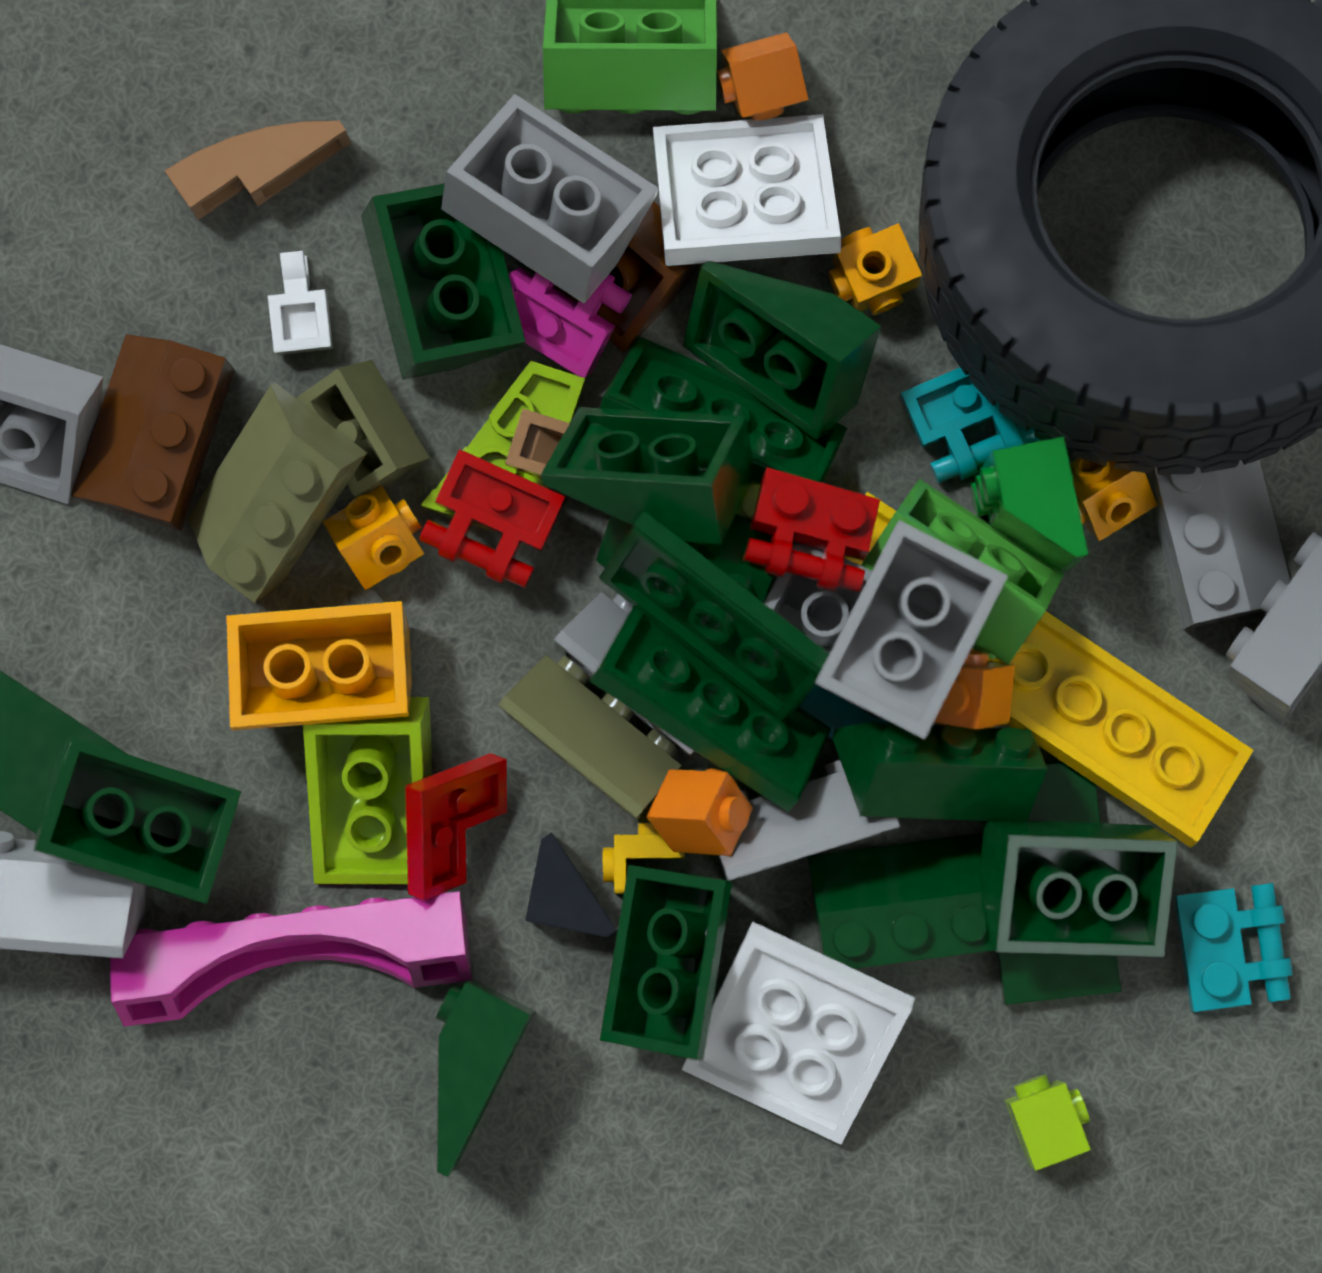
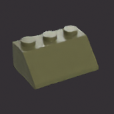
M276 382L268 388L188 516V521L208 568L253 603L284 582L367 454L365 450Z
M545 655L505 695L498 706L504 713L638 822L653 804L669 769L681 770L682 765L674 760V757L680 750L655 729H652L646 737L629 723L635 713L607 693L601 700L587 689L584 684L590 676L563 655L556 663Z

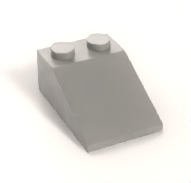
M899 520L815 684L925 739L1008 575Z

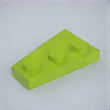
M530 361L490 413L489 419L463 451L550 490V487L544 485L541 479L506 466L505 462L522 409L570 423L576 413L586 383L585 378ZM446 474L436 489L430 492L421 506L423 509L453 518L454 512L435 503L447 476ZM474 521L472 525L496 532Z

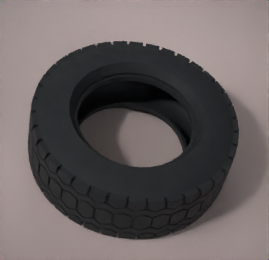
M1024 0L999 19L996 27L993 25L971 49L969 56H966L944 94L932 125L924 163L918 221L920 267L931 313L943 341H946L948 350L965 376L970 374V382L993 406L997 403L1000 404L999 412L1026 432L1030 428L1035 429L1034 437L1042 441L1064 437L1066 450L1068 447L1074 448L1072 456L1103 466H1107L1108 460L1115 462V469L1150 474L1153 467L1157 468L1158 474H1194L1196 467H1198L1201 473L1237 467L1240 463L1239 460H1242L1243 465L1277 454L1281 447L1285 450L1314 434L1318 428H1322V0H1315L1314 2H1310V0H1030V2ZM1146 117H1176L1196 120L1219 127L1241 138L1258 150L1277 169L1289 186L1299 208L1304 227V260L1292 275L1269 295L1241 309L1222 315L1194 319H1173L1147 315L1125 308L1103 297L1082 282L1064 263L1053 247L1042 223L1037 192L1049 171L1067 151L1081 140L1103 128L1124 121Z

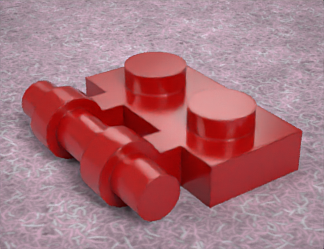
M459 449L435 500L437 505L455 513L448 528L428 520L421 532L419 541L439 549L438 556L453 563L459 558L485 570V577L502 584L504 580L526 588L533 574L534 567L515 559V554L520 543L540 552L543 551L566 501V497ZM473 521L503 534L496 550L467 537Z
M767 467L762 476L750 529L773 535L771 543L749 538L743 560L765 566V573L783 577L786 572L817 581L816 587L834 592L837 587L859 592L864 580L865 569L843 564L844 556L862 561L866 558L871 545L880 499ZM792 541L823 549V555L818 557L793 550Z

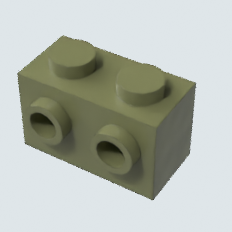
M373 360L340 367L296 397L300 402L367 452L347 483L354 497L370 493L381 485L385 488L430 459Z

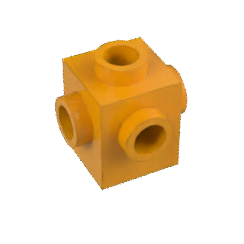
M899 223L877 233H873L871 227L863 228L841 239V253H834L832 262L834 269L828 271L835 294L844 301L849 300L851 305L859 311L869 308L872 315L883 313L901 304L904 301L901 294L917 288L922 278V273ZM865 268H873L877 270L879 273H868L865 270Z
M1078 458L1070 463V469L1081 522L1099 542L1157 506L1145 473L1115 469V462L1108 460L1107 466H1103Z
M382 485L368 494L353 499L346 508L323 521L338 550L365 591L388 576L401 572L409 563L424 555L423 550L413 536L415 532L422 529L421 525L406 501L402 499L393 504Z

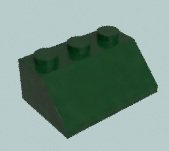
M445 183L372 196L361 215L402 380L455 370L521 346L526 342L502 249L441 209Z
M864 722L835 728L832 736L859 815L862 817L1027 822L1047 772L1046 764L1032 731L1027 729L1006 727L976 730L952 725H932L925 739H922L893 723Z
M71 736L62 744L44 799L33 851L205 905L210 895L242 791Z
M1028 820L1027 822L985 821L979 880L992 949L995 952L1164 957L1178 841L1151 825Z
M980 833L807 856L820 954L850 968L858 969L994 951L991 946L979 880L982 851Z
M628 865L600 1041L703 1061L731 893V881Z

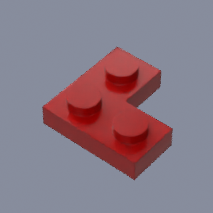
M489 753L405 785L409 895L425 901L467 883L466 829L507 813L506 758Z

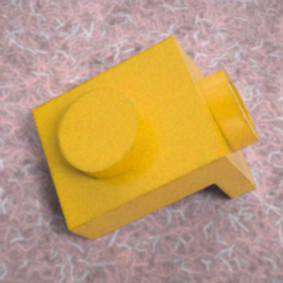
M639 823L638 835H614V847H603V882H614V894H624L627 877V859H684L685 853L673 852L651 823Z

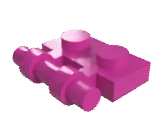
M520 267L512 271L509 279L525 343L579 377L586 378L593 372L615 328V325L597 315L601 304L603 303L620 314L626 308L632 294L614 284L615 277L609 274L585 304L581 301L577 303L554 289V284L537 272L533 276Z

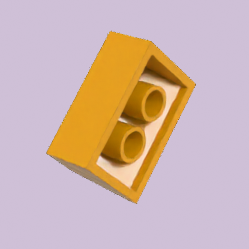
M402 601L226 615L230 728L232 731L409 716L412 686L410 630Z

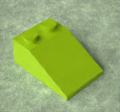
M411 697L408 717L303 725L314 884H408L405 785L432 775L429 697Z

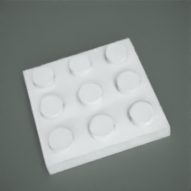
M823 114L780 117L759 121L740 120L653 127L666 266L700 264L707 261L726 262L841 253V234Z
M752 922L712 1004L704 1059L700 1061L686 1058L682 1070L841 1145L912 1010L915 997Z

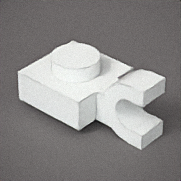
M303 251L280 253L285 294L268 296L274 353L282 355L333 349L327 291L325 289L310 291L307 255L304 256Z

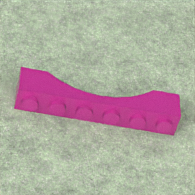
M460 891L444 892L425 901L416 897L391 901L385 898H370L362 901L359 905L338 908L317 905L302 910L301 913L279 916L257 913L249 915L241 921L219 924L210 921H197L182 929L167 931L138 929L123 958L110 957L111 1002L124 1027L178 1020L184 1018L205 998L232 981L264 968L296 961L332 960L361 964L390 974L414 988L472 980L468 930Z

